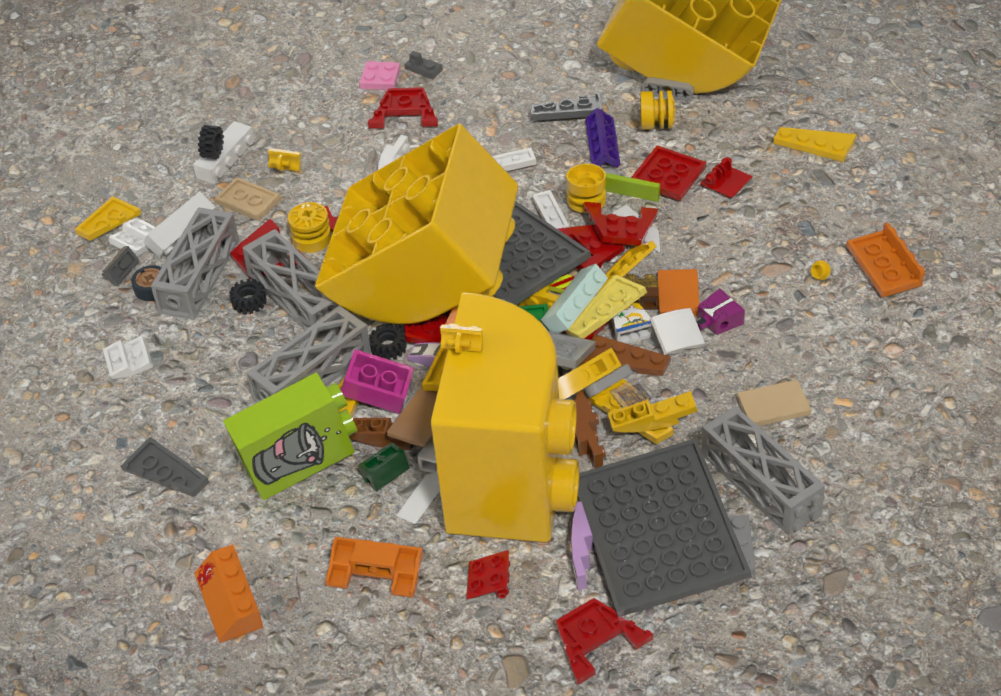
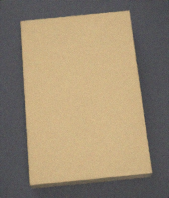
M236 177L214 200L217 205L260 221L281 200V194Z
M798 380L737 392V399L743 413L757 426L808 416L812 412Z

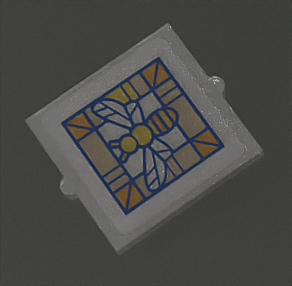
M641 378L629 383H623V386L610 391V394L621 408L645 400H649L650 404L659 402Z

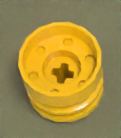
M667 90V99H663V91L659 92L658 99H654L653 91L640 92L641 129H654L655 121H659L660 129H664V121H667L668 129H673L675 100L672 90Z
M587 163L571 167L566 174L568 206L579 213H587L583 210L584 202L601 203L602 209L606 203V173L604 169Z
M315 202L301 203L293 207L288 214L293 246L304 253H314L326 248L331 239L326 208Z

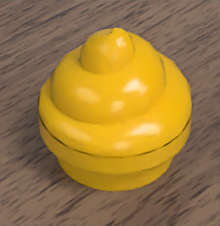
M824 260L816 261L811 267V274L815 279L825 280L831 274V267Z

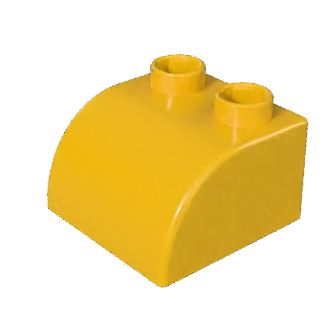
M618 0L597 41V47L608 53L613 62L625 70L637 71L647 78L654 77L689 83L694 87V93L696 94L717 91L741 80L755 67L782 0Z
M461 123L456 124L348 188L315 283L316 289L334 303L357 315L392 324H413L435 318L458 306L463 292L493 296L503 281V274L499 267L504 246L515 229L512 213L518 192L517 182Z
M463 292L460 297L454 324L463 327L480 326L483 328V349L481 352L462 350L461 353H456L455 349H448L432 413L431 428L445 531L447 534L548 542L552 537L556 511L574 512L576 508L579 488V462L576 459L563 458L562 455H570L573 451L577 417L576 402L569 399H559L556 348L548 330L539 320L524 309L505 300L477 293Z

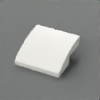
M136 217L123 223L122 231L109 236V243L119 249L129 246L135 255L139 256L149 249L143 241L155 226Z
M691 308L666 312L650 319L664 355L681 353L685 349L701 348L705 344Z
M142 335L126 344L119 340L103 349L112 379L135 375L153 367L146 340Z

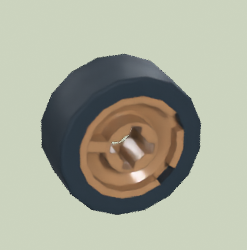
M157 265L145 266L138 269L132 275L131 283L137 298L144 301L155 300L151 285L162 267Z

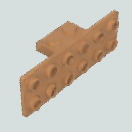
M421 386L388 429L387 436L425 448L433 438L431 418L438 391H424Z

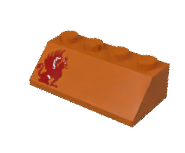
M234 545L212 551L194 574L219 643L264 628L259 609Z

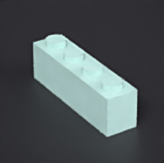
M597 264L581 269L541 321L551 332L560 333L568 330L608 277Z

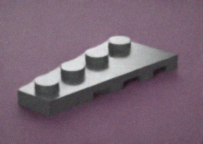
M596 92L595 96L592 97L581 95L577 100L562 99L557 104L551 101L531 105L532 121L562 120L563 118L579 119L581 117H588L596 108L603 111L601 92Z
M151 437L120 466L125 472L193 497L209 483L205 475Z

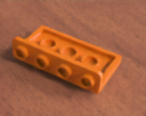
M889 222L883 224L882 231L847 240L846 247L882 298L923 285L925 277L923 266L919 265L914 254L908 250L904 240L900 239L895 228Z

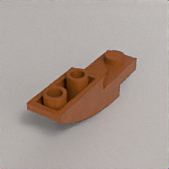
M581 390L578 391L575 399L577 412L575 443L579 455L588 454L594 468L603 466V458L606 457L603 445L599 446L597 425H599V418L596 412H592L590 399L586 398Z
M352 418L358 432L350 435L349 438L383 448L392 442L402 450H412L414 444L387 436V431L393 424L390 418Z

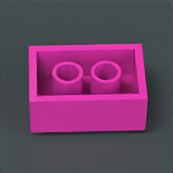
M354 349L341 391L344 397L400 414L414 368Z

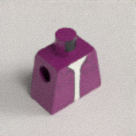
M718 289L699 304L696 323L700 331L708 328L712 333L718 335L743 325L745 309L722 289Z

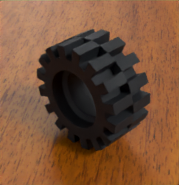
M203 125L201 128L202 131L199 132L200 137H198V152H200L199 155L202 158L217 159L221 155L224 135H222L223 130H221L220 126Z
M246 279V282L240 280V284L236 282L234 284L235 287L232 286L230 288L229 294L232 307L235 311L237 310V313L243 311L244 315H247V312L253 314V311L259 312V308L263 309L264 304L266 305L267 303L264 285L260 281L257 282L256 279H253L252 282L250 279ZM248 295H253L252 297H249V298H243V297L248 296Z
M383 324L382 328L377 326L376 331L372 330L369 335L372 355L388 360L390 358L396 360L397 355L401 357L403 356L402 352H406L405 332H403L402 328L399 329L398 325L393 327V324H389V327H386V324ZM385 341H394L390 344H382Z

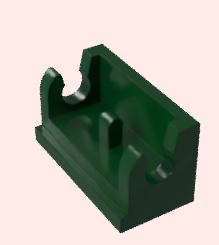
M392 442L358 465L366 483L370 482L372 489L376 492L410 469L404 450Z

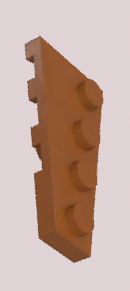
M595 334L592 338V341H596L595 350L579 366L612 348L622 366L628 363L631 369L635 370L638 374L663 376L671 362V356Z

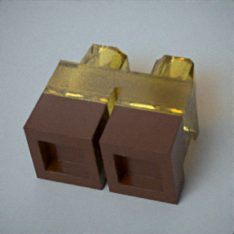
M626 274L625 279L642 285L647 290V293L641 297L642 308L644 310H659L658 279H655V275L646 274L644 279H636V275Z

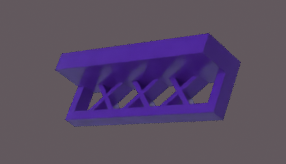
M596 108L585 119L591 164L601 167L607 162L618 168L621 163L614 118Z

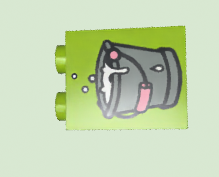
M317 372L223 420L242 463L263 501L355 453L349 436L358 432L357 427L347 409L338 411L347 406L346 399L336 382L326 387Z

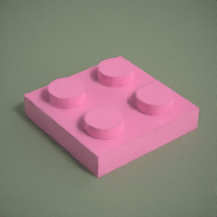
M366 61L360 80V89L387 90L388 88H395L401 69L400 63Z

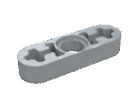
M648 77L642 85L643 91H653L654 96L657 97L659 92L663 91V98H667V91L664 89L666 86L672 89V95L675 100L689 101L694 94V87L685 82Z
M627 363L585 387L583 390L588 398L632 374L633 371Z

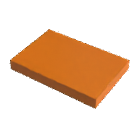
M697 269L658 270L659 315L670 311L691 308L693 315L698 316V306L700 303Z

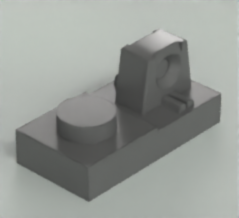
M415 51L409 54V60L404 64L406 70L430 79H434L443 71L442 64L424 59L421 53Z
M124 246L103 270L102 276L105 280H110L114 286L118 285L139 262V259L129 246Z

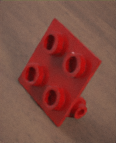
M724 157L721 163L717 164L700 184L733 198L753 176L733 168L732 159Z
M509 550L469 562L467 600L495 592L498 598H506V595L509 594L507 584L510 581V572L508 571L510 567Z

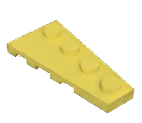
M615 275L588 303L570 328L565 330L566 334L573 337L586 338L647 293L646 288Z

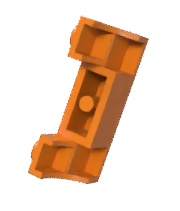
M335 536L325 579L326 586L348 589L352 574L391 579L393 580L391 587L392 595L414 598L419 581L418 573L423 559V550L420 547Z

